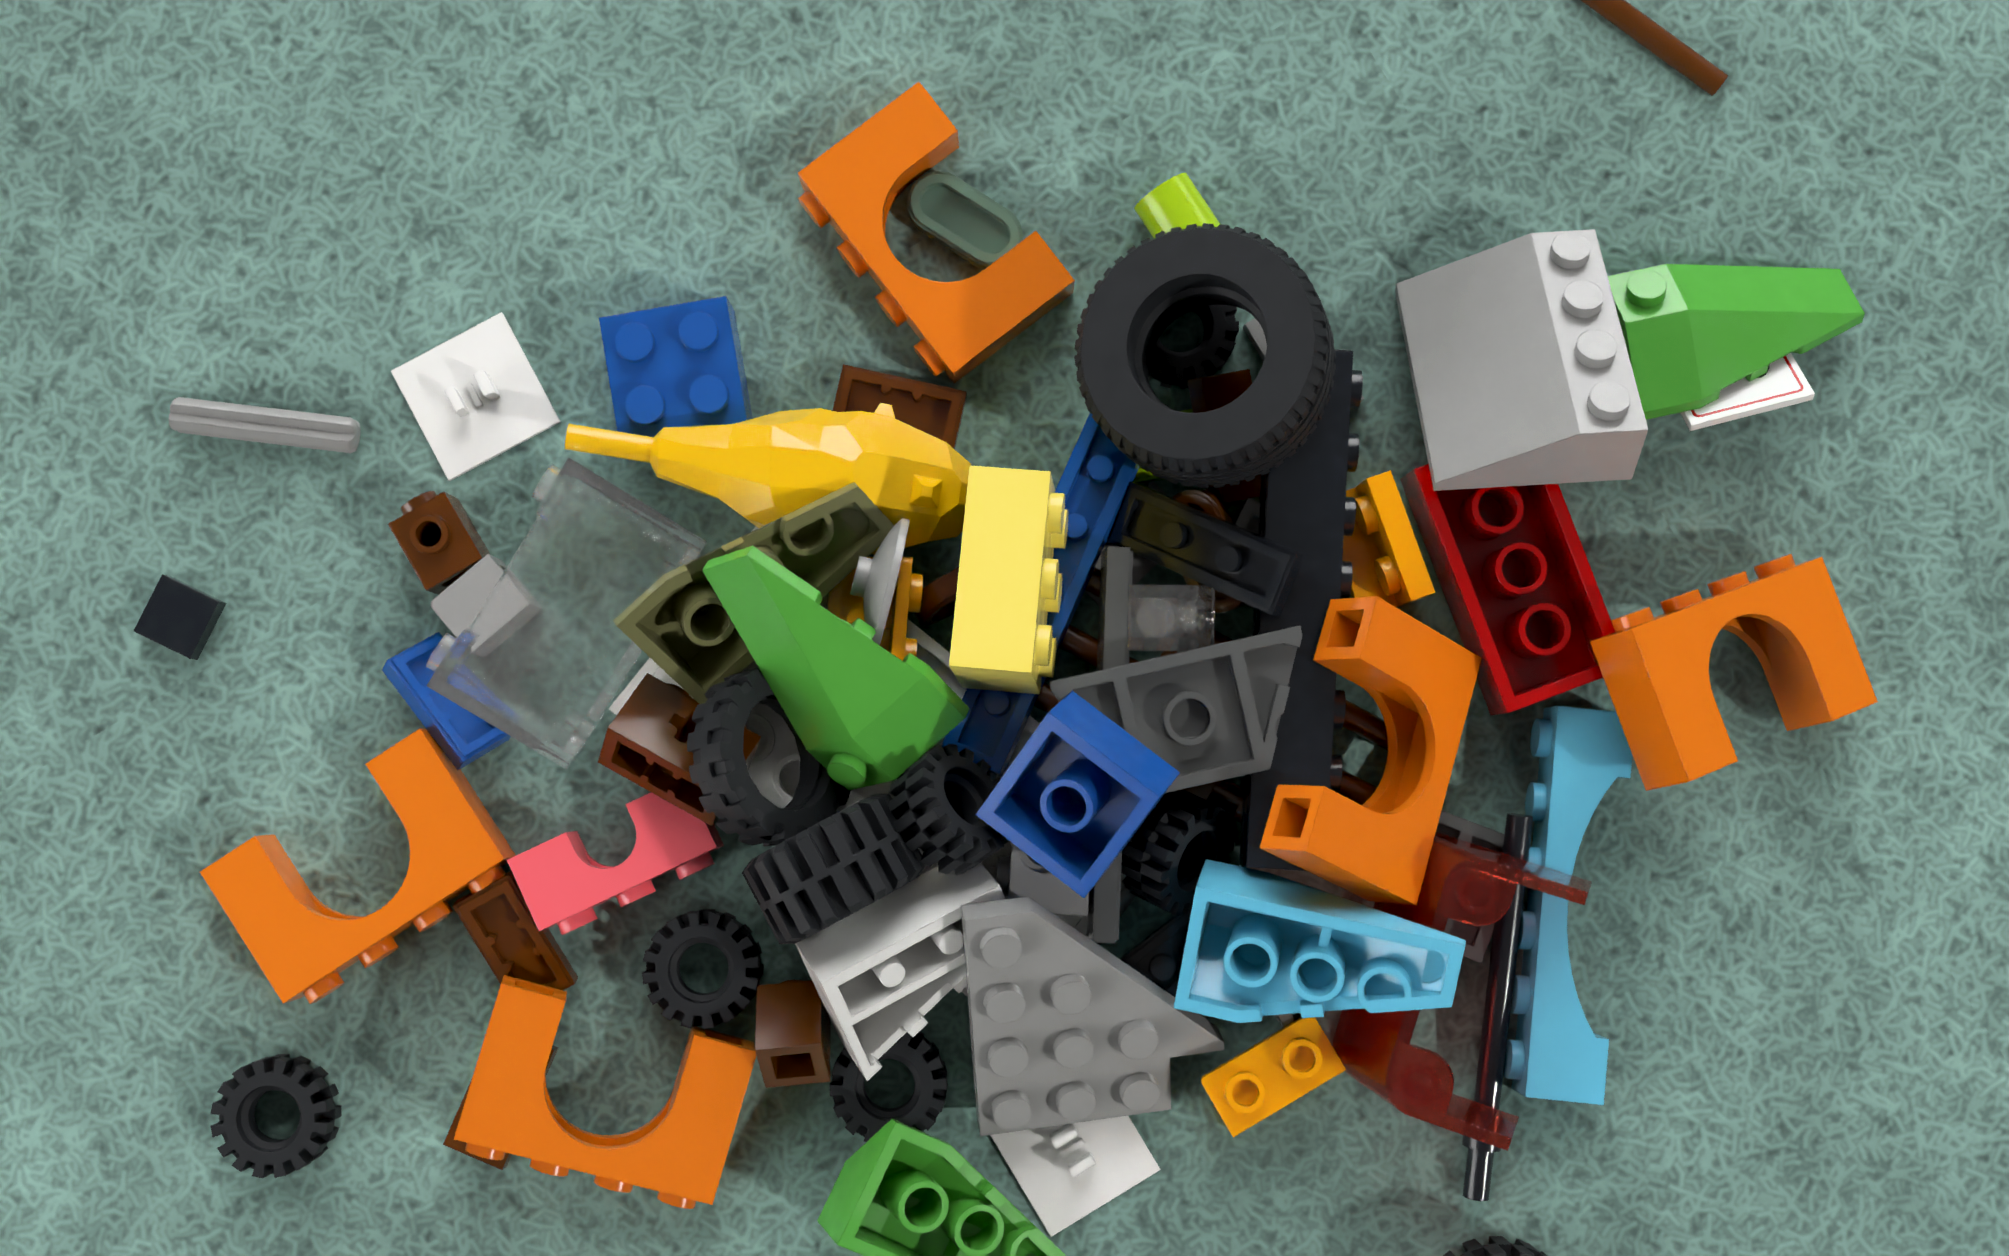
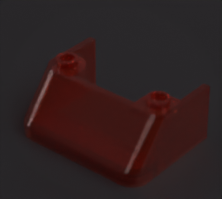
M1436 832L1417 905L1375 902L1373 908L1444 932L1448 918L1472 926H1486L1495 923L1510 908L1517 884L1585 905L1592 882ZM1365 1008L1342 1010L1332 1046L1346 1068L1344 1071L1346 1074L1408 1116L1508 1151L1519 1117L1453 1094L1454 1076L1446 1060L1434 1051L1410 1043L1420 1010L1369 1013Z

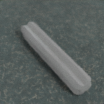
M177 397L172 401L168 419L170 428L179 433L344 453L356 452L361 435L360 423L351 417Z

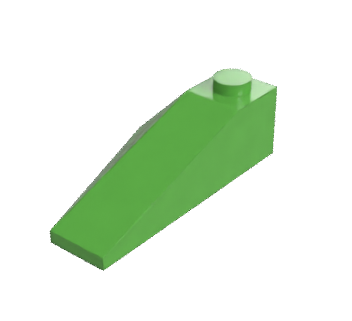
M1662 264L1608 276L1646 420L1702 408L1717 400L1720 390L1744 377L1749 382L1767 373L1769 364L1791 352L1803 354L1862 323L1865 315L1840 269Z
M753 545L708 560L702 570L806 750L827 769L828 775L835 782L844 786L848 791L896 780L908 767L921 758L966 718L970 708L928 664L911 653L904 657L902 661L872 640L876 633L875 628L860 618H857L851 624L820 605L822 596L819 590Z
M894 1119L885 1124L845 1161L817 1220L838 1246L863 1256H1066L948 1142Z

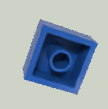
M726 296L599 318L617 431L654 437L663 427L724 425L753 419L735 311Z
M1072 690L1047 713L976 815L1073 891L1085 898L1106 873L1180 772Z

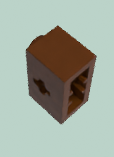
M647 673L608 726L598 763L712 826L718 817L714 812L707 813L698 798L703 793L699 783H692L689 766L694 765L693 752H687L688 733L695 732L696 723L692 721V716L699 703L681 687L665 683ZM745 726L743 754L747 769L749 770L761 736Z

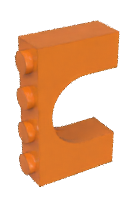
M917 82L799 171L798 176L805 193L798 197V200L820 229L830 223L844 242L838 245L836 249L853 273L860 278L868 272L882 291L875 296V299L896 327H899L906 321L921 341L915 344L913 348L929 371L935 377L945 371L955 384L1073 294L1075 280L1037 231H1034L980 273L959 281L939 282L920 277L908 270L896 259L885 237L887 217L894 201L906 187L959 148L958 130L923 85Z
M1792 554L1754 566L1757 579L1749 581L1746 571L1707 584L1711 596L1702 599L1699 589L1671 597L1660 602L1664 614L1654 617L1650 607L1623 615L1611 620L1615 629L1614 633L1590 641L1646 791L1690 782L1738 761L1716 704L1709 678L1710 653L1714 640L1721 629L1727 630L1741 638L1757 656L1787 731L1831 722L1878 702L1822 557L1797 565Z
M1378 596L1330 599L1313 660L1363 688L1378 705L1386 726L1388 741L1385 770L1377 789L1362 805L1325 786L1277 785L1260 849L1368 901L1417 905L1482 658Z
M419 728L365 764L402 821L410 846V861L404 882L395 896L381 909L367 916H351L339 913L324 905L310 891L274 834L254 836L200 871L283 1004L304 996L310 1004H313L329 995L345 983L339 974L340 972L359 960L364 968H368L399 948L394 940L395 936L412 925H415L419 933L434 926L453 912L448 904L450 900L467 889L473 894L496 882L505 875L502 866L508 863V859L516 856L461 769L457 770L427 729Z
M504 975L454 1140L466 1142L465 1150L468 1153L486 1159L503 1160L505 1153L531 1159V1168L553 1176H568L570 1169L595 1175L594 1183L596 1185L616 1192L630 1193L633 1185L659 1191L657 1199L675 1207L693 1209L695 1208L696 1201L713 1205L756 1059L754 1042L694 1026L690 1029L671 1095L662 1110L651 1121L636 1130L619 1135L593 1134L574 1126L561 1115L551 1100L546 1084L545 1070L565 1006L567 991Z

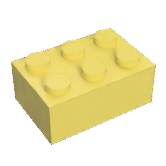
M969 466L949 667L962 688L1040 694L1041 678H1053L1056 659V638H1052V625H1047L1048 612L1059 613L1062 573H1059V560L1053 559L1054 548L1065 549L1068 509H1065V494L1055 493L1051 471Z

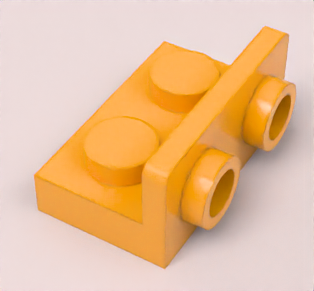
M1391 470L1366 478L1355 488L1346 490V497H1354L1356 501L1354 531L1352 536H1344L1342 561H1351L1352 598L1378 596L1391 605L1399 607L1435 593Z
M1300 1017L1203 1075L1201 1084L1231 1135L1235 1137L1344 1072L1346 1068L1316 1018Z

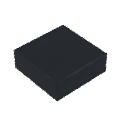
M162 574L134 632L189 659L198 660L226 603L171 576Z

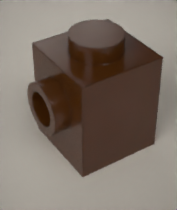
M428 491L412 498L401 507L400 510L403 515L388 524L425 590L438 595L484 556L490 554L459 499L446 492L437 495L435 491Z
M793 979L777 984L757 985L755 1052L765 1087L830 1082L831 1020L813 981Z

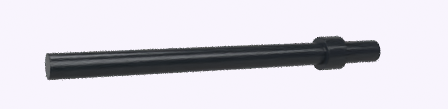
M1507 813L1473 1110L1472 1116L1465 1117L1462 1145L1468 1148L1463 1196L1475 1201L1489 1200L1494 1152L1501 1151L1504 1123L1498 1120L1533 823V816Z

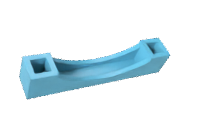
M1553 706L1544 708L1543 719L1536 718L1531 731V754L1533 757H1540L1538 782L1529 783L1525 799V815L1533 816L1534 830L1532 847L1529 849L1525 885H1529L1527 911L1522 910L1518 949H1523L1521 975H1515L1511 1013L1518 1014L1516 1040H1507L1504 1075L1505 1078L1512 1079V1089L1524 1097L1604 1105L1609 1039L1593 1033L1577 995L1568 951V899L1574 864L1584 832L1595 809L1616 778H1631L1632 753L1615 711Z

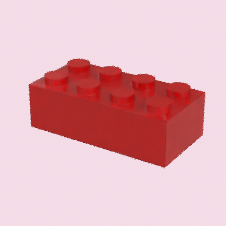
M1429 464L1413 469L1400 479L1463 645L1466 649L1482 658L1477 681L1490 715L1510 713L1603 678L1590 641L1614 633L1615 629L1559 484L1434 491Z

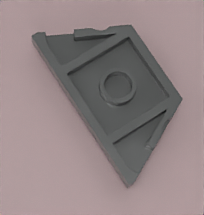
M1295 626L1050 681L1049 685L1051 692L1059 702L1073 690L1178 770L1180 774L1166 791L1168 793L1261 772L1271 768L1278 739L1276 735L1280 717L1285 710L1290 690L1288 684L1296 651L1300 647L1303 634L1301 626Z

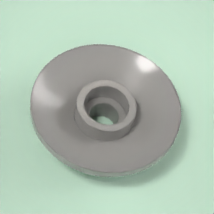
M901 518L893 526L882 541L873 559L859 556L850 595L863 598L864 622L875 628L876 633L872 640L880 645L898 578L910 523L909 519Z

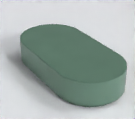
M934 171L924 174L910 188L907 205L909 216L915 227L977 268L986 269L1023 240L1020 222L1011 211L951 173Z

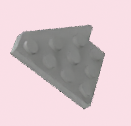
M1030 897L961 905L976 1117L980 1136L1171 1110L1170 1058L1224 1050V1041L1218 1026L1200 1014L1175 1009L1174 996Z

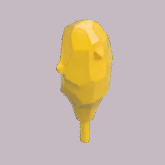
M880 403L874 413L865 411L836 412L815 408L779 411L733 424L663 427L654 437L570 423L567 427L565 449L650 463L658 478L717 498L758 528L855 482L893 525L901 518L910 520L904 548L929 541L957 537L963 532L969 466L971 463L947 442L895 419L893 408L890 404Z

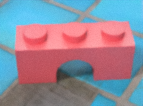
M650 792L625 804L635 825L636 842L630 856L617 866H606L595 861L586 851L578 831L565 832L508 859L507 862L538 930L541 931L558 925L561 934L565 935L597 920L598 918L593 907L616 897L622 908L656 892L652 880L667 872L675 870L679 880L715 864L710 852L724 846L715 824L711 826Z

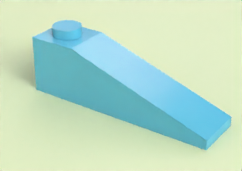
M1206 859L1195 888L1174 1008L1236 1023L1260 1022L1263 1016L1301 1013V1018L1324 1017L1325 1011L1363 1008L1369 1013L1449 1008L1453 1004L1466 940L1269 872Z

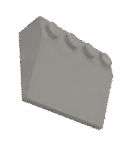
M1595 229L1530 233L1396 284V301L1434 491L1632 479L1648 433V426Z

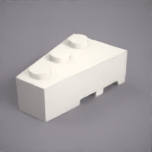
M981 863L964 874L956 875L954 870L948 875L940 873L937 866L874 903L795 943L840 1041L866 1081L882 1068L878 1059L906 1032L914 1037L928 1024L924 1015L950 990L955 989L960 993L967 987L961 905L1005 899L999 883Z

